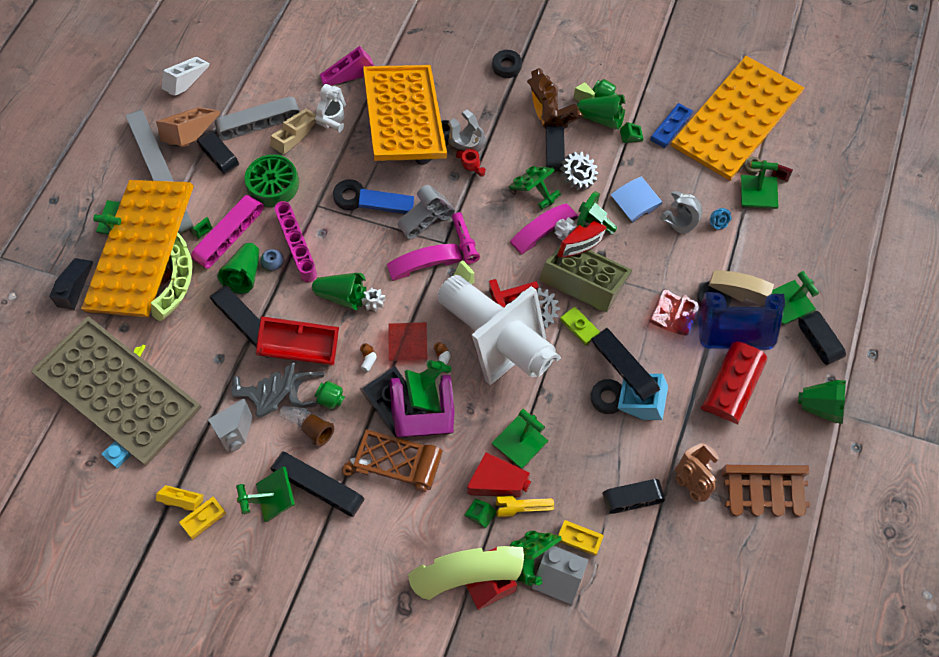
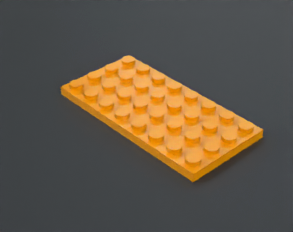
M745 56L671 143V147L731 181L745 164L746 160L751 157L803 93L805 87Z
M431 65L363 66L374 161L446 159L447 150Z
M128 181L115 216L121 218V225H114L113 230L109 232L81 308L83 311L149 317L151 302L155 300L194 187L191 182Z

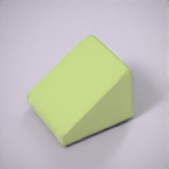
M587 83L575 87V100L595 98L594 91Z
M461 261L454 275H459L470 284H473L474 271L464 261Z

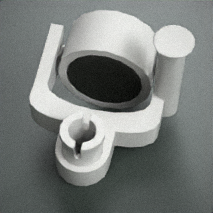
M325 84L321 89V101L316 109V124L327 129L332 127L340 133L344 128V123H340L344 119L343 107L346 106L339 87Z

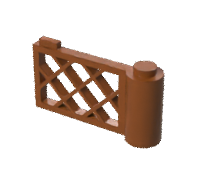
M366 429L353 468H356L357 473L368 475L370 472L412 484L417 491L426 492L432 488L443 450L434 445H421ZM371 436L377 438L380 444L369 448L366 442L368 437ZM391 442L396 443L399 449L389 454L385 445ZM382 447L386 456L376 460L372 452ZM409 448L417 449L416 456L408 459L404 451ZM402 453L406 461L395 466L391 457ZM370 454L373 460L372 463L368 465L359 463L361 457ZM389 459L393 467L387 471L381 470L378 464ZM408 464L411 469L410 476L400 475L398 469Z

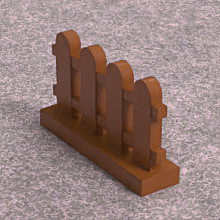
M726 464L722 468V476H728V480H724V486H728L729 501H725V507L730 508V513L733 516L741 515L743 507H750V511L754 516L762 515L764 507H771V512L776 517L785 513V507H792L793 515L801 517L806 513V508L810 507V503L805 502L804 487L808 486V481H804V477L809 474V465ZM742 477H748V480H742ZM762 477H769V480H762ZM783 477H789L790 480H783ZM742 486H749L750 501H743ZM763 486H770V501H764ZM783 486H790L791 501H784Z

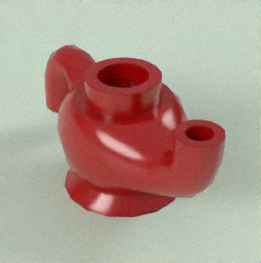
M473 149L458 150L456 157L461 158L462 166L466 170L475 171L480 177H484L486 169L480 167L479 153Z

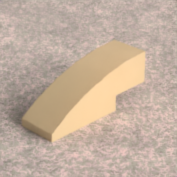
M305 108L283 122V128L271 135L270 147L283 155L287 153L315 125L316 114Z
M714 270L709 282V286L741 302L747 298L762 306L770 299L774 284L751 275Z

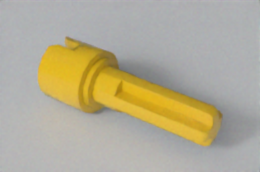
M513 496L496 497V505L504 506V508H499L496 511L497 517H514L517 512L554 510L552 498L516 500Z

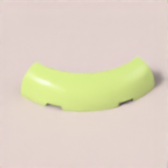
M179 233L176 236L168 259L173 271L171 282L168 288L166 287L162 294L151 302L152 316L159 321L164 320L177 309L186 296L191 283L192 258L186 242Z
M500 546L497 547V551L483 552L482 548H476L434 559V564L427 567L421 565L408 574L410 586L421 598L431 600L444 591L465 584L490 580H517L523 568V547Z

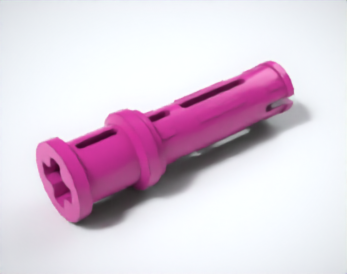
M457 212L451 218L460 239L459 248L464 253V262L473 264L480 259V254L475 249V241L470 238L462 213Z

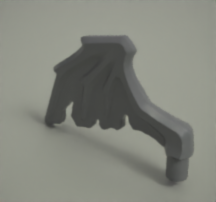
M292 362L291 365L285 368V375L282 379L281 374L277 371L270 375L269 380L265 377L262 381H259L257 389L253 385L242 387L240 386V377H232V396L234 398H249L257 408L255 415L259 418L276 411L278 404L291 390L289 387L295 363Z

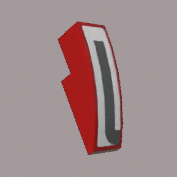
M595 220L587 228L579 225L562 241L557 256L560 258L568 257L590 250L602 241L607 227Z

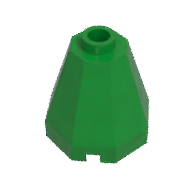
M835 380L804 387L803 392H799L798 404H802V409L833 423L843 424L846 380Z

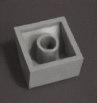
M243 398L211 417L208 421L225 450L229 453L240 449L246 443L253 416Z
M552 546L545 551L536 575L542 577V584L540 586L533 584L532 590L572 606L589 560Z

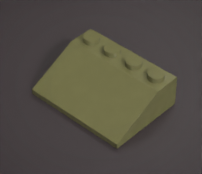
M559 246L546 260L539 280L548 286L561 290L564 294L571 295L581 302L588 303L598 310L607 312L626 283L632 269L591 250L560 258L557 256L560 249Z

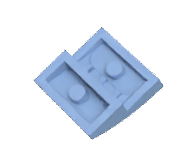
M642 176L610 194L632 223L646 212L649 214L663 204Z

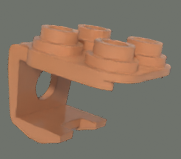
M705 443L685 451L681 461L675 468L677 483L680 486H686L690 490L691 498L696 502L708 500L716 487V479L710 473L712 468L709 462L712 460L716 463L719 458L715 450Z

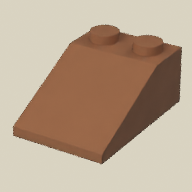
M196 107L158 120L156 123L160 141L166 142L169 145L176 144L179 147L189 146V143L196 141L219 116L220 111Z

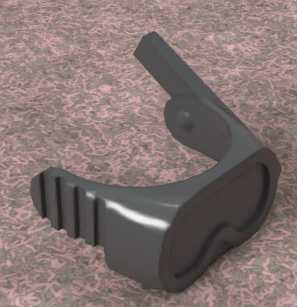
M324 372L293 373L289 387L291 389L289 399L294 408H312L318 405L317 401L301 403L297 397L299 386L305 380L324 377Z

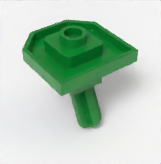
M594 191L586 203L582 202L578 210L580 215L577 227L579 225L585 227L587 223L591 224L595 220L606 226L605 231L612 235L617 230V226L606 217L608 213L598 206L600 193Z

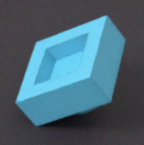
M114 441L102 453V456L118 469L131 454Z

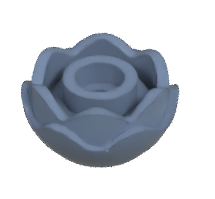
M275 249L266 250L261 256L262 267L269 271L279 269L284 263L282 253Z

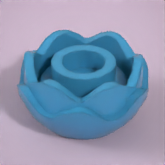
M725 208L714 210L710 215L711 226L718 230L726 228L732 219L731 212Z

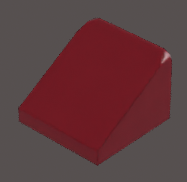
M778 164L777 170H773L771 176L788 182L793 169Z

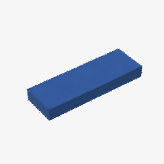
M678 103L653 133L650 140L666 148L692 116L693 110Z
M367 189L360 190L358 206L360 208L406 214L414 205V196Z

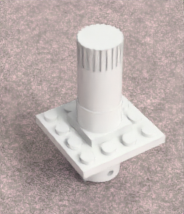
M459 275L451 276L441 285L437 296L439 303L475 331L472 337L485 382L489 385H492L514 365H517L530 377H540L549 368L553 360L557 362L561 359V356L556 353L555 347L545 340L546 334L537 290L532 286L503 308Z

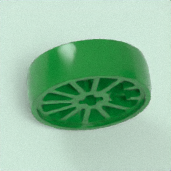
M281 155L259 157L248 166L245 172L244 182L248 194L261 202L265 207H275L277 203L282 201L289 202L294 198L299 188V176L296 167L289 159Z

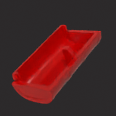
M261 316L256 355L334 366L339 327Z
M733 342L700 409L738 425L767 363L768 357L766 354L748 344Z

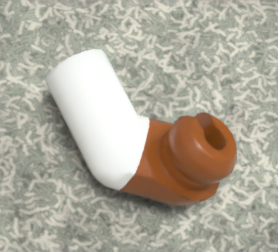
M437 342L434 345V350L439 361L447 365L451 354L445 344Z
M364 343L360 346V351L365 360L360 368L365 372H369L377 356L373 347L368 343Z
M356 458L350 459L343 465L342 473L345 476H351L356 472V468H353ZM361 459L359 463L368 465L371 463V460Z

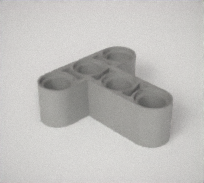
M425 185L418 190L417 196L421 201L398 221V226L408 239L417 237L438 217L445 221L455 214V209L448 200L430 185Z

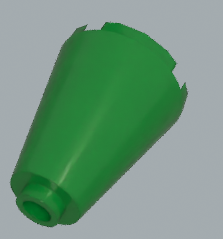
M623 94L581 99L580 103H577L583 115L582 118L615 130H619V127H622L625 116V109H623L622 104H626Z
M244 243L219 269L217 277L221 285H227L234 293H249L255 284L260 254L259 248L253 243Z
M358 272L317 277L312 283V291L318 297L351 310H359L357 307H362V298H365L364 291L366 292V287H363V281H366L362 273Z

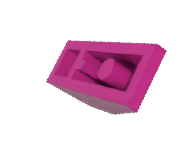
M358 46L322 72L320 77L323 85L328 84L331 86L363 77V66H374L364 49Z

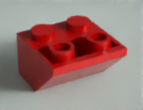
M497 547L489 551H497ZM490 580L465 584L478 610L517 590L515 580Z

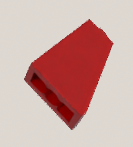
M485 452L467 486V494L473 496L521 497L523 491L527 492L532 481L529 480L530 473Z

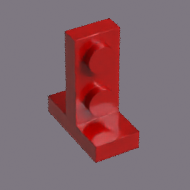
M493 279L489 281V292L492 300L505 308L507 304L514 301L529 287L532 286L537 290L539 286L537 281L500 291L497 280Z

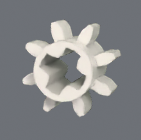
M569 217L566 220L561 219L556 223V231L554 233L563 241L576 229L577 225Z
M371 288L367 292L364 291L365 298H362V304L366 305L367 311L373 310L376 312L378 309L384 308L383 302L386 299L385 295H381V289Z

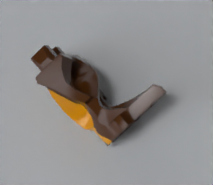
M538 68L531 71L532 78L528 79L527 83L531 86L534 107L538 118L542 120L543 128L546 129V126H564V128H567L571 122L583 117L576 104L558 110V87L550 80L548 75L543 73L542 69Z

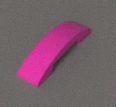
M568 204L554 207L527 224L510 240V243L522 255L536 246V241L553 231L559 220H566L569 217L574 221L578 218V214Z
M441 244L404 254L389 262L387 267L391 279L394 281L410 276L412 271L444 263L445 266L463 261L457 244Z

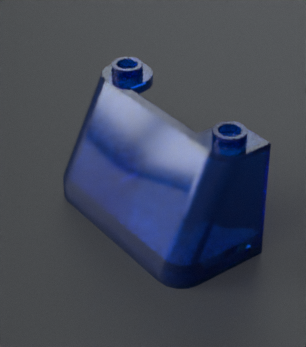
M705 292L698 312L700 343L709 349H729L733 342H742L759 350L774 348L778 342L785 308L784 294L768 295L765 299V307L726 306V300L720 293Z

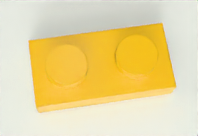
M165 485L156 493V501L168 506L174 505L184 510L195 511L203 502L204 495Z
M213 496L179 523L193 540L227 513Z
M564 520L559 532V536L562 537L561 543L593 556H597L604 537L600 533Z

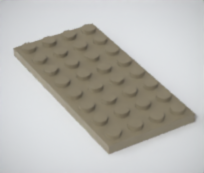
M89 316L31 370L33 375L127 450L144 466H147L202 408L198 402Z

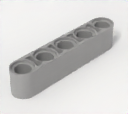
M286 97L219 117L215 120L214 124L221 140H229L281 124L299 113L300 110L294 97Z

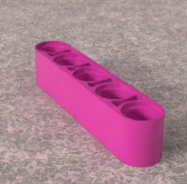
M245 195L194 248L191 253L192 260L206 269L210 268L262 213L264 205L250 195Z
M285 201L279 202L275 206V213L299 275L304 282H312L317 277L315 264L291 205Z

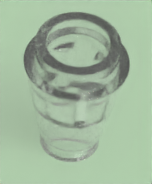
M283 406L280 412L281 417L299 427L311 415L307 408Z

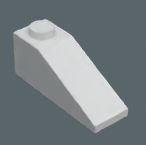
M194 57L163 70L162 89L171 95H178L186 91L209 67V63Z

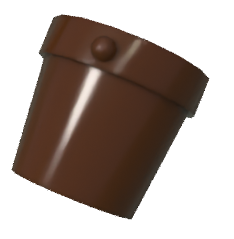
M311 414L303 421L301 430L312 440L313 445L323 446L332 437L334 424Z

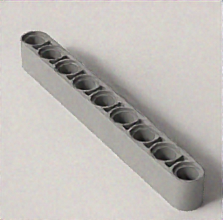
M140 109L127 114L126 118L153 180L174 181L143 110ZM185 210L178 233L194 227L187 210Z

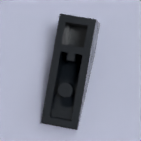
M74 258L56 279L49 296L56 307L75 310L93 261Z

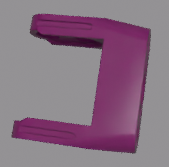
M441 375L440 379L441 413L405 415L403 385L400 383L399 378H390L391 409L396 438L454 433L455 412L450 375Z

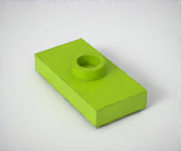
M573 307L560 318V321L585 346L591 343V338L600 332L576 307Z

